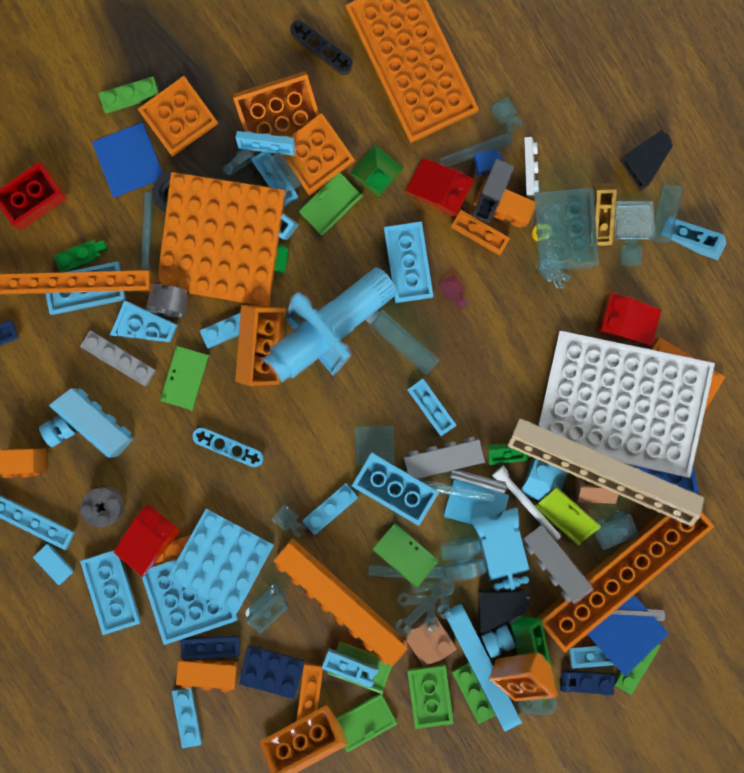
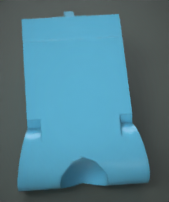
M513 508L501 511L497 515V520L490 519L488 516L470 519L479 535L489 580L507 577V580H503L502 583L494 584V590L499 591L503 588L505 590H515V587H519L520 584H527L529 582L527 576L512 578V575L527 572L529 569L518 529V509Z

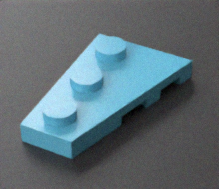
M125 300L110 335L171 342L178 324L155 313L147 312V309Z

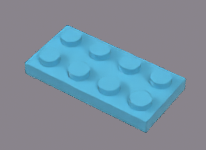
M422 222L384 227L391 278L397 291L396 296H394L395 303L433 298Z
M112 262L69 272L121 271L119 262ZM125 291L45 293L50 315L127 300Z
M115 550L80 561L102 635L141 623L123 560L113 553Z

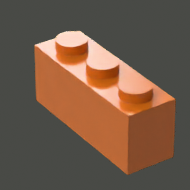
M484 180L482 183V186L473 204L474 206L477 205V202L486 184V180ZM505 189L494 217L500 220L507 219L511 221L512 225L522 228V226L526 227L537 202Z
M180 658L177 667L176 685H181L185 689H190L194 686L201 687L202 690L218 688L220 691L230 692L237 685L239 661L205 658L181 660Z

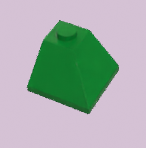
M374 145L354 168L351 175L380 198L404 168Z

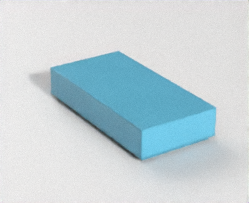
M46 544L33 557L58 585H61L75 572L50 544Z

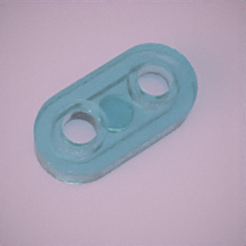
M548 698L547 700L550 702L545 706L543 705L544 700L534 699L530 700V704L526 706L524 705L526 700L518 701V707L526 715H551L557 709V701L555 698Z

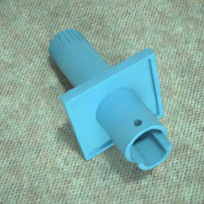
M375 267L318 311L310 307L311 303L305 296L302 297L299 293L292 297L285 318L294 330L269 349L270 353L263 360L266 364L269 363L281 382L288 377L294 378L317 359L323 363L332 376L335 375L351 356L349 348L344 343H340V341L351 333L355 327L396 296L395 285L384 271Z

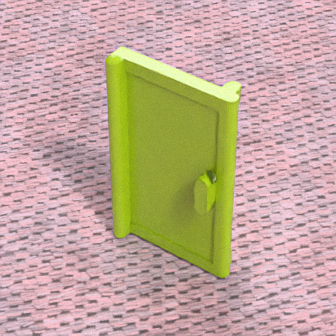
M556 486L535 507L576 545L580 546L582 541L601 527V524L593 520Z

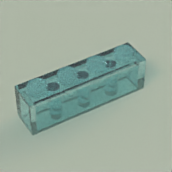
M383 309L369 323L370 327L425 376L440 361Z

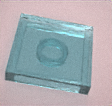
M616 201L614 218L616 239H654L656 237L653 201Z
M393 426L355 427L356 466L364 465L371 452L385 461L395 464Z

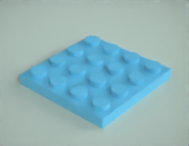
M205 509L167 579L237 614L274 545L214 512Z
M177 559L151 567L142 577L164 645L238 620L237 614L167 579Z

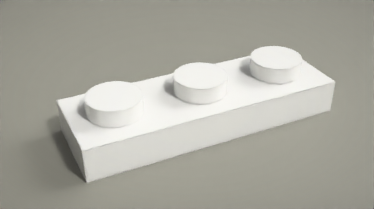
M525 137L526 190L528 199L536 198V192H539V180L535 181V173H539L538 161L535 162L534 157L535 154H538V145L534 143L532 137Z

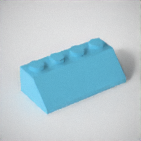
M80 388L78 390H68L50 404L54 411L108 458L119 456L134 439L130 436L131 432L127 428L117 425V420L112 415H106L101 411L102 407L95 401L91 402L87 398L88 394Z
M372 452L352 484V487L418 526L439 493Z

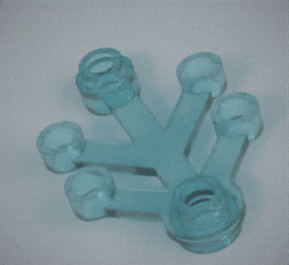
M441 577L435 583L421 582L419 589H415V586L412 584V589L415 593L434 591L430 596H408L406 593L398 596V602L403 607L420 604L406 619H400L396 623V630L400 636L406 637L410 635L412 624L426 610L427 620L424 623L425 629L428 632H434L437 629L435 601L440 597L441 606L438 609L440 617L446 619L451 615L449 595L455 589V584L451 578ZM445 583L448 584L446 588L441 587ZM407 598V601L401 602V599ZM447 609L448 612L446 614H442V610ZM429 623L434 624L432 628L427 627ZM402 624H406L404 629L400 628Z

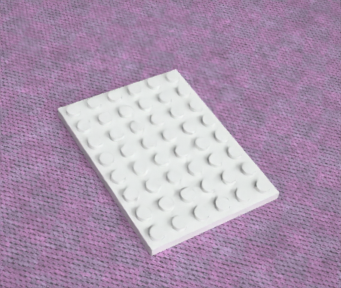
M559 331L538 426L615 460H619L622 463L690 478L715 363Z

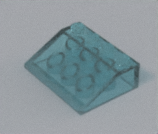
M593 188L534 193L540 270L596 268L599 265Z

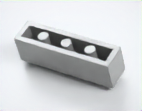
M474 437L463 439V443L448 442L444 444L445 447L437 449V446L425 448L426 452L418 453V450L407 452V456L404 457L407 473L418 479L484 463L480 440H474Z
M543 525L524 538L527 543L524 547L531 555L534 553L538 557L536 562L543 571L545 569L551 574L549 579L555 586L560 585L563 589L561 594L567 602L572 601L576 604L593 591L592 586Z

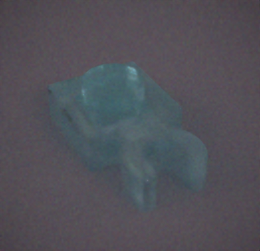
M505 97L491 107L490 110L500 124L507 123V129L511 134L514 132L513 123L517 124L519 128L522 127V121L514 117L518 111L508 97Z
M242 149L236 153V157L232 159V162L225 165L222 169L226 175L229 174L231 176L239 168H243L252 162L251 159L256 155L249 149Z
M629 232L624 234L623 240L626 245L621 246L620 265H641L642 246H636V242L640 238L639 233L636 232L634 234V240L629 239Z
M551 254L536 268L548 282L554 279L555 286L559 289L565 287L561 283V279H564L565 282L571 280L569 275L562 274L561 270L564 267Z
M285 504L272 518L286 532L291 528L294 536L298 538L301 535L297 532V528L307 529L304 523L296 521L299 516Z

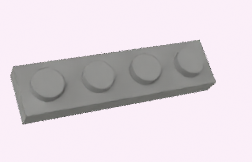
M89 331L80 346L146 387L157 371L93 331Z

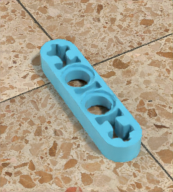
M198 428L193 433V440L196 444L248 466L258 467L264 461L261 451L209 429ZM204 431V435L209 438H211V434L214 435V437L211 440L210 446L207 445L209 441L206 439L199 441L200 437L197 436L198 433H202ZM218 438L223 439L225 442V446L222 449L215 447L214 443ZM236 445L240 446L243 451L241 456L238 457L232 453V449ZM246 449L250 450L248 452L249 455L257 453L260 461L252 463V459L246 457V461L242 458L246 455Z

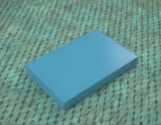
M453 479L443 516L472 524L470 519L488 516L490 519L497 520V515L506 509L509 495Z

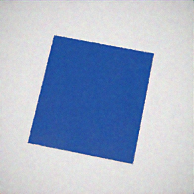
M143 122L92 142L113 198L151 184L159 176L163 175Z
M634 595L617 609L649 612ZM611 614L587 635L626 676L669 633L654 616Z

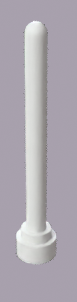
M503 465L492 474L494 479L506 483L510 491L537 521L543 525L547 532L555 540H559L561 538L559 532L509 478L508 470Z

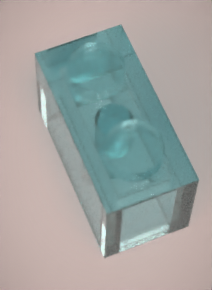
M272 585L246 610L247 623L261 634L289 608L287 597Z

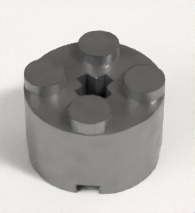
M152 283L146 311L164 313L163 316L172 318H184L189 292L174 286L162 287V284Z
M113 487L93 489L84 496L81 502L80 514L92 526H108L123 516L125 512L124 497L119 490ZM102 503H104V508H106L105 510L102 509Z

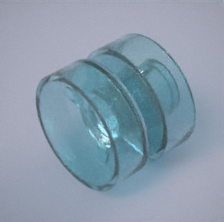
M480 538L458 539L440 545L442 559L453 560L444 565L447 580H467L486 572L484 558L472 557L482 552Z

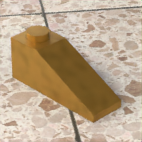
M612 183L592 184L591 217L593 246L613 244L617 189Z

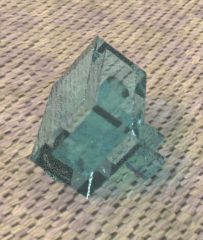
M621 510L613 513L611 518L596 520V522L601 524V527L593 533L599 548L604 550L639 536L630 513Z

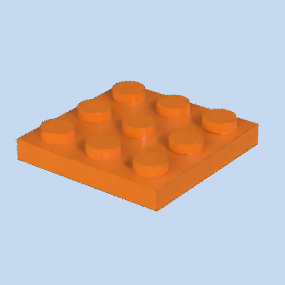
M184 76L138 108L141 115L172 157L218 124Z
M322 113L290 137L294 138L295 156L280 154L309 195L313 194L355 162L351 153Z

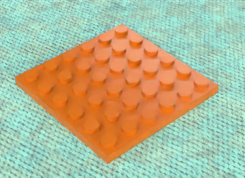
M171 172L157 284H162V287H168L169 285L185 289L189 294L269 307L286 190Z

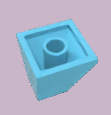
M532 457L520 490L524 495L541 501L556 486L560 488L559 490H562L568 472Z

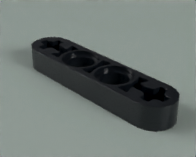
M302 21L292 23L290 27L291 35L298 43L339 74L347 75L351 72L352 60L349 56ZM302 28V31L306 35V38H304V35L300 32L296 34L295 29ZM317 38L319 44L312 47L309 45V40ZM331 49L334 51V56L326 58L324 51ZM337 57L341 63L347 62V68L343 67L341 69L340 63L336 60Z

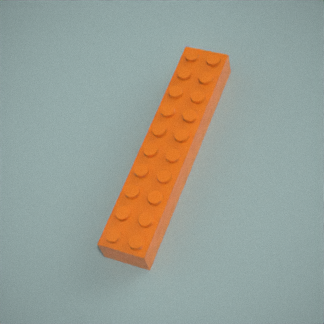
M702 511L701 516L692 526L663 513L658 514L584 577L592 586L593 591L576 604L572 601L567 602L562 595L536 618L542 619L545 630L560 648L567 652L714 528L713 524Z

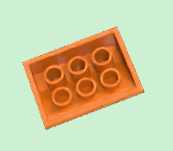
M305 71L233 94L244 132L249 131L257 134L291 137L319 115L308 75Z

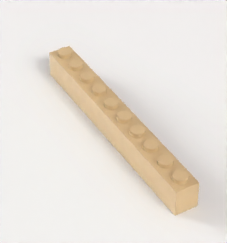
M519 419L513 431L508 447L690 526L701 516L704 497L528 421Z

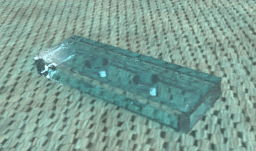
M664 184L650 237L651 241L670 244L684 187Z

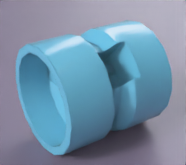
M60 415L54 417L53 422L47 421L39 426L43 439L51 447L63 442V438L68 439L77 434V430Z
M506 624L497 627L495 632L488 631L481 634L491 659L500 655L502 650L507 652L516 648Z

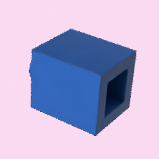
M497 149L474 154L473 162L477 177L490 174L496 159L503 161L502 155L498 154Z

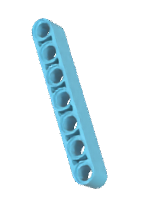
M462 604L445 611L444 614L504 731L506 732L521 724L522 722L509 696L489 679L493 665Z

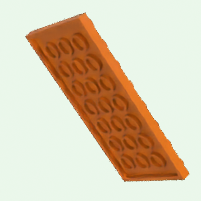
M355 0L345 5L409 143H413L479 111L427 0Z

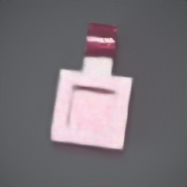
M452 275L438 285L448 302L454 299L460 309L467 306V301L461 295L464 292V288L455 275Z

